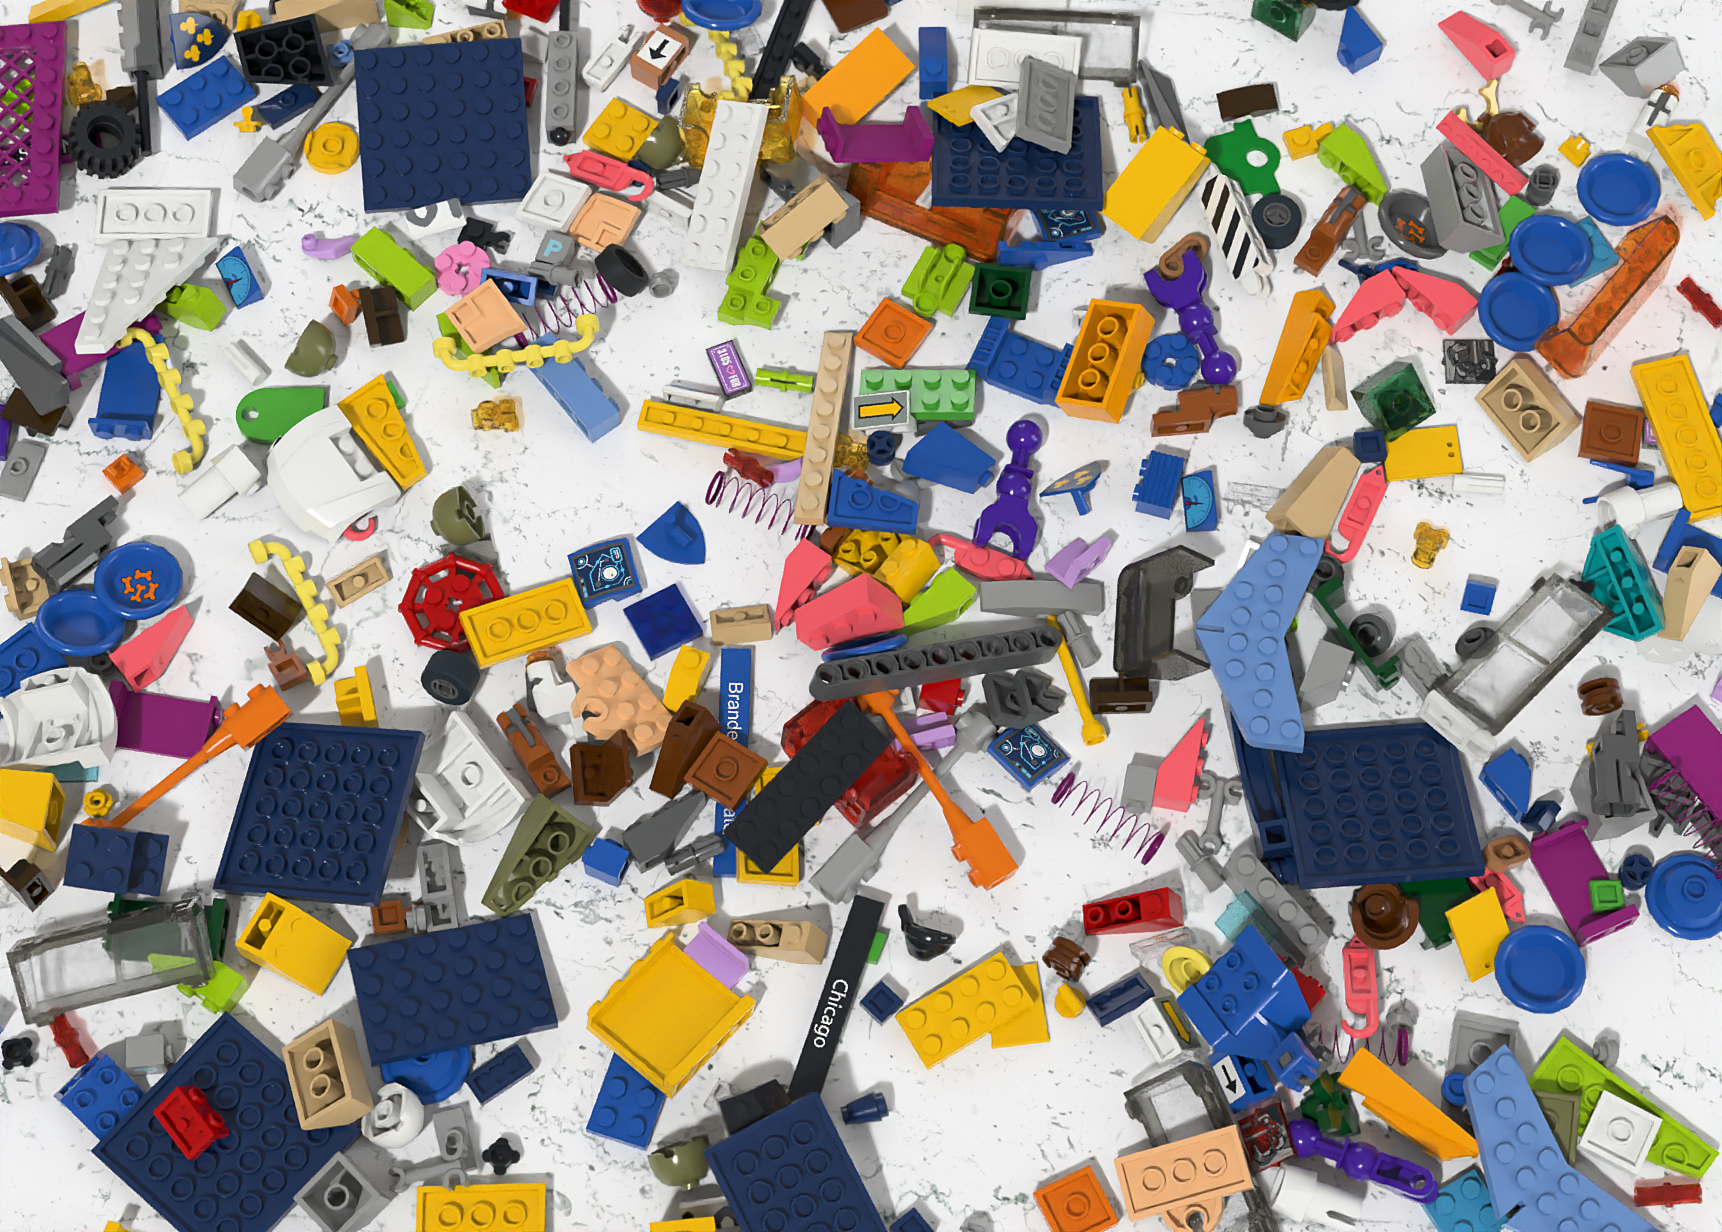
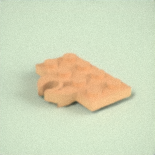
M614 643L568 662L565 670L580 687L570 706L574 719L580 718L584 711H590L596 715V717H588L582 725L585 731L595 735V740H607L619 729L626 730L627 739L631 742V753L635 758L662 747L668 723L673 716Z
M1231 1125L1114 1159L1129 1221L1133 1223L1161 1215L1164 1223L1174 1232H1195L1188 1224V1219L1194 1212H1202L1204 1215L1202 1228L1204 1232H1212L1221 1222L1225 1210L1224 1197L1254 1188L1237 1125Z

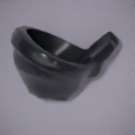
M900 904L898 906L901 931L905 934L907 950L912 957L927 962L946 953L956 943L957 938L954 934L937 931L914 923L907 904Z

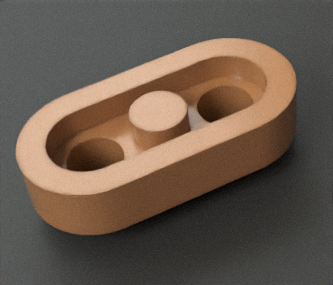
M1195 234L1183 237L1160 257L1158 272L1161 277L1168 281H1174L1182 276L1184 263L1181 255L1189 249H1193L1200 262H1202L1207 252L1206 241L1201 236ZM1169 267H1174V268H1176L1177 270L1172 271V270H1169L1168 268H1169Z
M1507 835L1492 840L1481 850L1485 867L1499 873L1522 866L1531 856L1528 845L1515 835Z

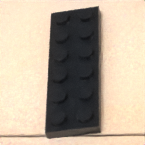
M849 699L846 700L721 833L763 874L767 875L892 741Z

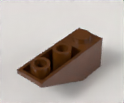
M685 699L668 723L649 787L652 792L673 800L685 783L683 780L684 776L716 732L721 730L722 726L706 707Z

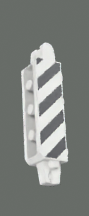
M1210 162L1199 178L1200 185L1195 188L1199 196L1197 200L1198 205L1207 215L1209 220L1207 226L1218 241L1217 250L1222 258L1226 260L1229 267L1227 273L1234 283L1243 285L1247 294L1256 296L1260 300L1267 299L1271 294V287H1269L1266 276L1272 273L1274 267L1260 233L1254 226L1251 211L1239 183L1222 175L1216 164Z

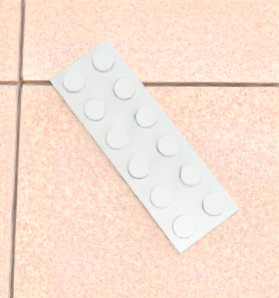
M718 100L680 265L731 274L769 107L762 104Z

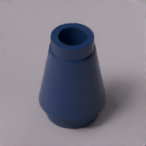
M872 1091L846 1104V1106L840 1107L845 1125L883 1121L882 1118L889 1116L882 1091L878 1093Z

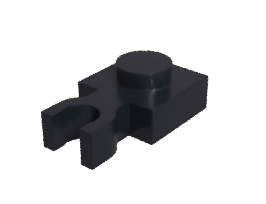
M803 41L794 47L790 59L798 71L804 72L809 77L813 76L817 82L830 71L820 63L822 59Z
M467 217V224L463 226L457 239L458 244L470 241L484 252L487 247H491L495 252L505 255V246L498 243L500 241L510 243L511 235L505 232L494 233V224Z

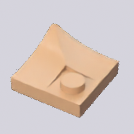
M595 192L581 208L565 234L573 238L575 243L600 254L611 243L623 247L641 211L639 208L626 202Z
M491 278L444 311L475 354H480L494 344L528 329Z

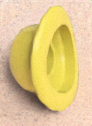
M1185 946L1172 947L1166 950L1161 959L1162 970L1167 981L1180 995L1191 984L1195 985L1213 967L1211 958L1204 951Z

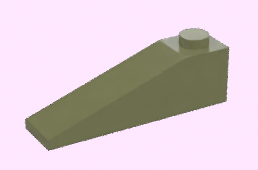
M538 793L522 816L480 903L502 918L509 917L534 896V892L547 881L549 883L558 877L557 873L569 863L574 864L579 860L586 847L590 845L597 835V832L541 793Z

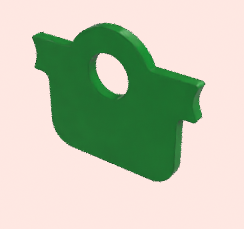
M1250 119L1241 123L1234 122V131L1210 137L1205 141L1203 147L1207 150L1205 156L1211 159L1212 163L1216 164L1222 175L1239 183L1244 197L1256 193L1262 194L1263 197L1271 194H1281L1274 176L1280 163L1279 151L1270 141L1257 137ZM1251 151H1260L1266 155L1268 161L1263 166L1255 167L1247 162L1246 156Z

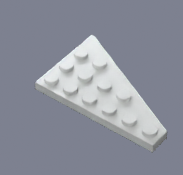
M177 237L164 240L145 239L142 241L118 240L110 242L74 344L76 353L96 354L106 353L110 350L117 340L122 339L127 334L126 328L135 320L138 322L143 320L154 310L157 304L167 298L166 292L174 285L180 286L193 274L194 270L205 263L204 257L212 250L218 251L220 249L218 237L186 239Z

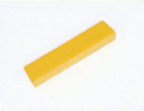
M45 0L31 6L28 21L30 24L62 21L110 0Z

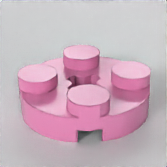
M464 241L445 249L434 261L437 284L447 295L453 296L454 294L462 295V298L480 285L482 268L491 267L488 255L470 241ZM460 267H469L467 275L463 273L457 274L456 272Z

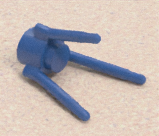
M1590 460L1592 465L1627 474L1625 485L1633 488L1635 491L1651 487L1654 484L1653 470L1633 469L1613 463ZM1602 496L1585 498L1582 502L1583 504L1596 503L1598 498Z

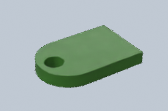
M261 388L254 390L244 396L237 406L236 422L242 435L253 443L273 445L280 435L283 437L304 418L325 409V389ZM251 411L259 414L254 421H245L243 419L245 414Z

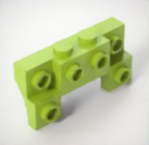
M757 227L753 238H749L746 246L740 247L736 259L738 263L735 269L731 270V274L728 273L725 284L728 285V291L718 310V320L733 326L753 325L771 330L775 315L781 308V302L766 297L782 261L760 236L759 228ZM810 240L801 246L803 250L795 257L796 259L803 261L804 253Z

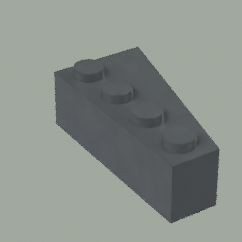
M786 145L781 146L759 164L760 179L785 203L822 174L821 171ZM830 179L849 206L845 210L847 215L836 224L831 222L823 228L825 232L821 237L836 250L860 230V201Z

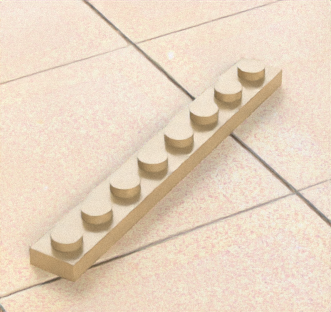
M824 332L794 511L795 524L824 526L853 347V333Z

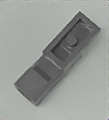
M112 494L68 526L63 537V543L51 542L32 557L31 567L42 580L48 575L51 576L45 580V583L55 593L63 591L95 567L100 554L109 548L113 536L104 527L117 517L115 513L119 502Z
M1623 709L1617 720L1612 722L1610 734L1601 733L1592 748L1593 761L1588 765L1592 812L1597 815L1610 816V803H1612L1613 816L1626 818L1634 816L1641 806L1639 783L1631 777L1640 764L1635 711Z

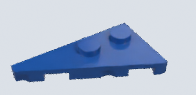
M1006 241L997 242L996 265L1042 271L1048 266L1093 256V250L1090 243L1085 244L1083 242H1073L1072 248H1060L1059 242L1032 243L1030 241H1022L1016 247H1008Z

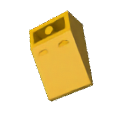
M855 529L832 555V562L854 578L867 573L901 598L902 607L906 608L941 566L929 543L908 534Z
M267 892L235 945L242 957L322 997L347 955L346 950L351 949L353 942L295 905Z

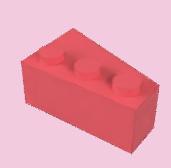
M867 573L861 574L794 610L797 639L814 651L904 627L901 598Z

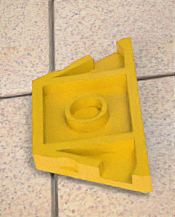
M1693 123L1687 126L1677 124L1663 128L1653 126L1645 131L1704 221L1713 217L1716 212L1713 210L1716 200L1722 196V154L1701 123Z

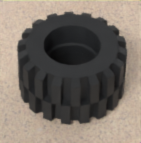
M99 101L98 106L90 103L87 105V110L81 108L77 112V117H73L69 129L68 150L71 152L70 158L73 162H77V168L80 171L86 169V175L92 177L93 174H97L98 179H104L106 175H109L110 179L117 178V173L123 176L127 173L128 168L132 169L134 167L135 160H138L141 129L140 125L136 124L135 116L133 114L127 115L128 109L125 107L118 109L117 103L111 102V105L108 106L105 105V101ZM99 132H106L118 138L120 144L114 148L103 149L95 146L89 140V137Z

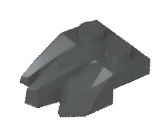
M1018 670L1013 678L987 673L981 681L991 722L994 725L1023 729L1060 713L1058 708L1062 704L1064 696L1048 690L1052 682L1049 678L1036 673Z
M1641 756L1640 764L1638 765L1647 788L1673 769L1669 763L1647 756ZM1677 773L1649 792L1658 814L1657 818L1649 822L1648 833L1654 838L1659 837L1666 824L1672 825L1673 832L1681 836L1691 820V817L1680 823L1674 824V821L1694 802L1695 797L1664 812L1665 808L1688 785H1684L1659 799H1655L1658 793L1678 775ZM1678 776L1658 797L1685 784V782ZM1688 788L1666 810L1695 796V794ZM1695 804L1691 806L1676 822L1692 815Z

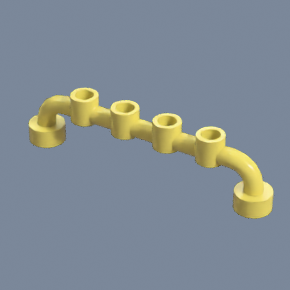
M680 8L679 20L681 26L694 27L696 24L687 19ZM708 29L709 41H714L716 46V57L722 59L723 73L725 76H729L731 80V91H719L716 105L719 99L746 103L749 99L748 94L752 90V80L750 77H741L744 74V61L735 59L737 54L736 43L727 42L729 31Z
M584 314L577 317L575 320L576 330L578 334L583 336L580 340L574 342L559 340L549 346L541 347L534 344L525 347L524 350L512 351L503 349L493 355L472 354L467 359L457 360L452 357L457 353L455 340L451 337H441L433 341V353L435 357L441 358L442 363L447 368L454 371L469 370V375L475 378L484 376L487 373L486 367L497 366L499 372L508 373L515 369V363L526 361L527 367L538 368L544 364L543 358L554 356L557 363L564 364L573 359L572 353L584 351L591 345L594 340V334L600 329L598 317L594 314Z
M127 327V334L122 339L117 340L115 345L119 349L132 344L133 338L139 339L143 343L146 357L154 365L158 374L159 384L162 389L166 390L169 396L171 409L174 414L178 415L182 423L183 434L187 440H190L193 447L191 453H188L186 450L173 453V466L179 475L192 472L193 464L197 463L204 453V444L201 438L206 433L204 423L200 418L192 419L189 410L193 409L192 398L188 393L180 394L176 386L181 384L179 371L176 368L168 370L164 361L169 359L166 345L163 342L156 344L150 333L142 328Z
M260 539L249 542L248 548L256 565L268 561L267 554L273 553L280 557L285 572L294 585L298 599L302 602L307 617L317 633L319 642L327 654V660L321 665L318 660L306 664L308 675L314 686L326 682L325 676L331 673L338 665L339 653L336 645L340 644L341 641L335 627L328 629L324 622L329 619L324 604H315L313 596L317 595V590L312 579L304 581L301 575L302 572L306 571L301 556L296 555L293 557L288 548L278 542L262 544Z

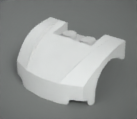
M337 404L322 409L297 423L280 439L267 458L269 472L267 481L280 507L299 528L305 532L313 531L322 538L328 539L329 544L336 543L347 527L367 512L380 507L390 508L394 506L401 494V491L387 472L378 473L348 432L352 425Z
M83 667L53 669L22 680L20 682V689L7 695L5 698L0 696V712L8 727L10 738L8 756L0 764V769L34 772L37 769H45L50 766L68 764L74 761H79L84 769L111 763L117 742V716L109 690L98 674L88 673Z
M453 711L441 731L423 745L406 810L434 838L455 846H467L485 840L507 828L529 808L534 798L520 780L513 779L480 738L483 734L465 712Z

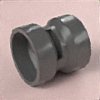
M1539 168L1531 174L1525 191L1526 198L1531 204L1545 206L1552 201L1558 185L1556 173L1551 169Z

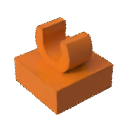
M343 284L333 287L329 307L344 326L353 323L356 311L362 308V305L359 303L358 289L349 292Z
M125 453L102 470L104 477L122 495L145 477L143 471Z

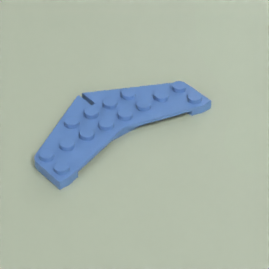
M1272 534L1268 536L1196 623L1195 638L1244 740L1250 746L1296 753L1303 752L1305 733L1284 638L1310 580L1320 563L1324 539L1287 534Z
M1505 1044L1495 1050L1465 1077L1463 1089L1495 1220L1501 1219L1515 1205L1518 1204L1521 1207L1501 1227L1512 1232H1661L1566 1163L1515 1055Z

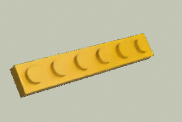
M645 399L637 423L638 430L788 461L804 457L807 433Z

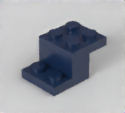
M74 823L63 886L123 895L131 892L159 897L170 835L113 826L103 828Z

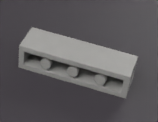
M1245 848L1224 865L1221 877L1225 879V884L1284 950L1297 959L1301 969L1325 951L1330 940L1329 937L1248 848Z

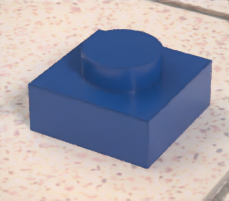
M1467 579L1460 610L1490 616L1496 585Z

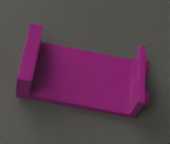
M907 106L903 124L837 125L829 107H823L821 118H818L816 124L817 133L821 135L825 143V149L830 153L834 163L929 162L935 140L918 106Z
M86 310L39 335L41 342L62 361V377L69 382V387L72 391L82 386L78 373L125 348L119 349L114 344L106 353L77 354L74 344ZM148 314L140 322L135 320L128 326V328H142L150 334H161L159 330L163 329L156 314ZM133 338V339H132V344H133V342H135V341L138 340V339Z
M111 679L109 693L115 707L118 725L115 748L189 760L203 749L202 746L215 733L217 726H221V722L224 720V715L222 714L224 708H222L217 696H211L208 704L140 692L135 694L134 691L127 690L123 681Z
M1695 704L1650 735L1643 747L1650 756L1659 751L1673 769L1677 766L1681 770L1679 776L1685 783H1691L1689 788L1695 795H1700L1699 800L1705 807H1710L1709 812L1714 816V820L1719 819V823L1716 826L1720 827L1722 825V734Z
M1586 819L1577 823L1574 820H1570L1562 824L1558 828L1559 831L1550 835L1548 832L1540 833L1531 840L1532 843L1529 846L1531 851L1529 859L1579 948L1633 925L1640 916L1635 904L1628 907L1624 904L1623 909L1614 913L1591 912L1588 890L1589 881L1610 880L1584 834L1588 826Z

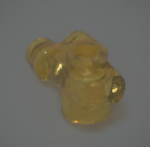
M78 62L73 65V72L67 76L70 84L68 97L71 105L74 108H78L79 104L88 103L92 100L101 101V87L93 83L91 72L86 62Z
M513 399L500 400L499 404L486 400L481 402L477 408L471 409L473 430L490 431L504 429L505 433L519 430Z
M839 432L833 467L839 468L842 465L867 470L869 456L866 455V444L853 442L850 436Z
M1426 522L1418 523L1413 534L1416 543L1411 555V562L1422 569L1431 568L1439 551L1447 547L1450 539L1449 532L1445 529L1434 530Z

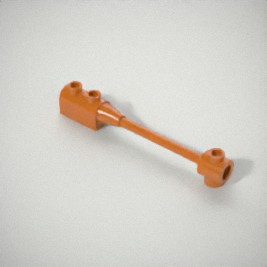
M261 683L256 685L247 693V696L250 698L248 702L241 707L236 702L222 713L226 719L221 722V726L202 746L203 749L111 821L98 818L94 822L89 817L80 824L103 828L107 826L122 828L208 759L220 755L236 744H239L247 752L294 715V713L270 684L267 687H264Z
M894 689L853 696L852 701L861 712L867 710L871 716L881 715L943 808L942 812L953 836L952 840L955 845L951 846V852L959 863L966 860L972 869L967 872L971 884L975 888L982 885L985 891H988L1013 877L1019 867L986 817L974 823L951 800L891 708L895 702V697L899 695V690Z

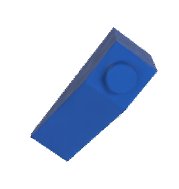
M919 27V100H932L933 92H947L948 87L946 27Z

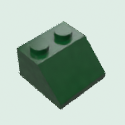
M975 262L968 314L1025 320L1031 288L1032 269Z

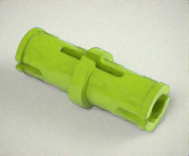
M757 368L755 386L778 388L780 392L785 393L787 390L812 394L814 376L789 373V370L786 369L780 372Z

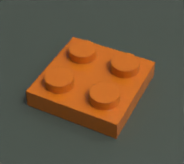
M884 297L854 337L853 344L893 368L903 370L932 331L933 324Z
M1090 1165L1033 1192L1032 1196L1051 1232H1105L1119 1225V1220Z

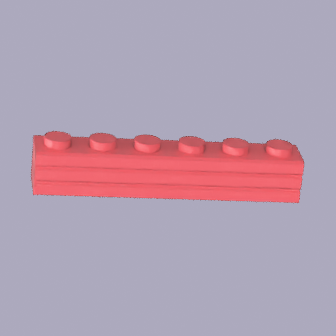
M1452 110L1435 127L1510 196H1516L1529 182L1527 178L1518 172Z

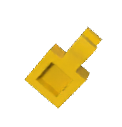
M1325 123L1314 131L1311 130L1309 125L1284 132L1282 139L1291 160L1294 161L1317 154L1319 150L1318 145L1334 129L1331 123Z

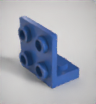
M98 1051L53 1097L101 1140L146 1093L107 1054Z

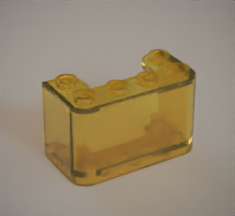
M795 75L781 76L780 86L777 89L776 87L770 88V98L754 99L746 102L769 107L756 166L786 164L793 161L796 156L804 106ZM700 82L686 83L677 133L688 164L693 168L702 170L717 108V92H711V95L704 93L701 90Z

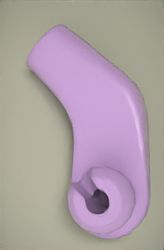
M306 234L301 239V249L306 255L311 257L335 260L351 252L350 247L355 243V240L349 235L325 241L316 239L313 234Z
M803 457L791 462L760 468L755 473L757 486L769 489L772 486V482L786 483L796 480L801 475Z

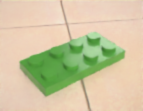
M861 369L859 395L908 390L910 391V414L916 420H974L976 370Z

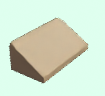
M1326 346L1321 359L1327 411L1347 410L1348 402L1343 359L1331 346Z
M372 554L325 581L323 584L339 609H342L392 579L378 555Z
M768 605L709 612L714 646L765 641L772 638Z

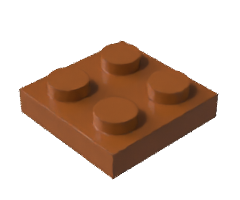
M1587 401L1584 409L1578 457L1635 468L1638 463L1645 412Z
M717 731L683 780L689 786L699 792L703 791L707 797L734 813L769 764L763 757L722 732Z

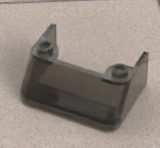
M1178 545L1131 563L1122 569L1118 577L1113 652V668L1116 673L1123 671V676L1131 678L1178 681L1210 670L1209 663L1178 649L1173 650L1175 601L1186 597L1191 592L1193 573L1214 566V559L1184 545Z

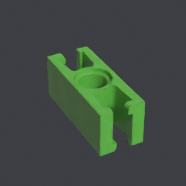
M1512 195L1498 212L1505 242L1501 245L1472 251L1469 257L1492 272L1509 252V238L1519 222L1534 216L1536 209Z

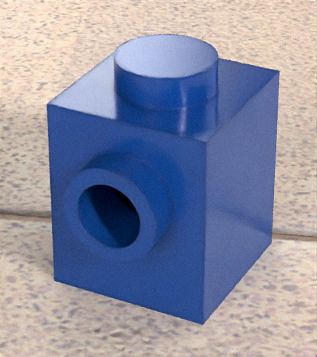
M597 837L592 846L588 845L581 860L584 863L585 874L619 888L632 862L630 851L623 849L620 843L606 838L604 841Z

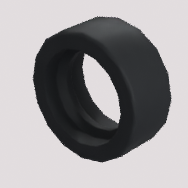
M609 244L595 258V266L602 277L614 289L625 296H635L649 281L645 269L636 258L617 244Z

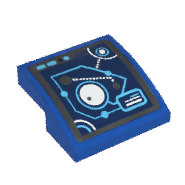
M1030 210L1037 233L1041 234L1043 242H1059L1061 248L1072 245L1073 242H1086L1098 239L1101 236V231L1093 211Z
M627 538L603 542L567 555L578 596L585 610H589L611 599L619 602L643 591L629 539Z
M1035 724L1023 729L1010 728L987 747V752L1028 792L1034 789L1046 777L1050 779L1071 759Z

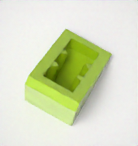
M384 0L388 26L424 30L430 28L434 10L432 3L427 0Z

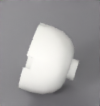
M396 1082L387 1084L374 1095L378 1097L374 1103V1110L363 1116L362 1133L365 1137L369 1138V1141L387 1149H397L406 1146L420 1134L424 1121V1107L418 1096L408 1088Z

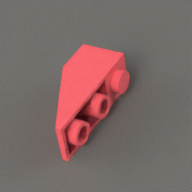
M1458 11L1438 23L1440 29L1487 82L1510 71L1516 51L1499 32L1462 11Z
M1398 266L1392 269V276L1405 292L1406 298L1412 302L1415 309L1419 312H1424L1440 330H1445L1449 335L1452 336L1475 315L1478 300L1458 283Z
M1388 269L1363 281L1332 328L1328 342L1330 346L1339 341L1341 343L1346 342L1356 332L1362 329L1369 330L1379 320L1387 316L1392 318L1401 312L1406 294Z
M805 538L799 542L785 560L774 617L775 632L777 633L784 626L789 627L795 620L794 610L801 607L802 604L810 602L815 595L814 590L820 583L825 584L833 573L832 556Z
M184 605L169 612L163 619L144 629L138 636L119 646L116 651L109 655L116 670L135 694L161 677L194 622Z
M1200 718L1159 766L1151 806L1187 813L1189 804L1196 803L1199 786L1193 785L1195 775H1201L1204 758L1198 757L1200 747L1205 748L1207 743L1208 730H1203L1205 719Z

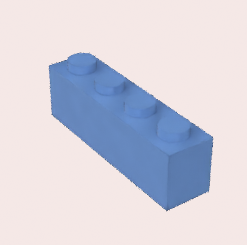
M549 331L529 345L549 346L562 339L560 337L556 339ZM555 356L543 358L544 364L541 367L529 368L591 443H594L620 425L619 406L611 397L609 399L606 398L602 393L603 388L594 377L592 379L589 378L579 358L576 357L568 363L560 364L555 361Z

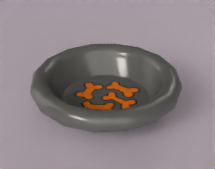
M1396 192L1388 194L1379 203L1377 216L1381 229L1389 240L1402 251L1414 257L1428 260L1443 257L1449 251L1439 246L1429 201L1415 194Z

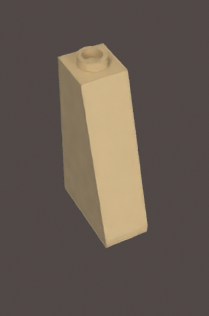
M281 0L274 3L276 14L271 15L273 23L315 14L320 34L357 27L360 23L368 25L380 22L376 0Z
M1344 446L1322 448L1270 508L1265 518L1282 534L1324 539L1325 543L1361 462L1352 455L1350 449Z

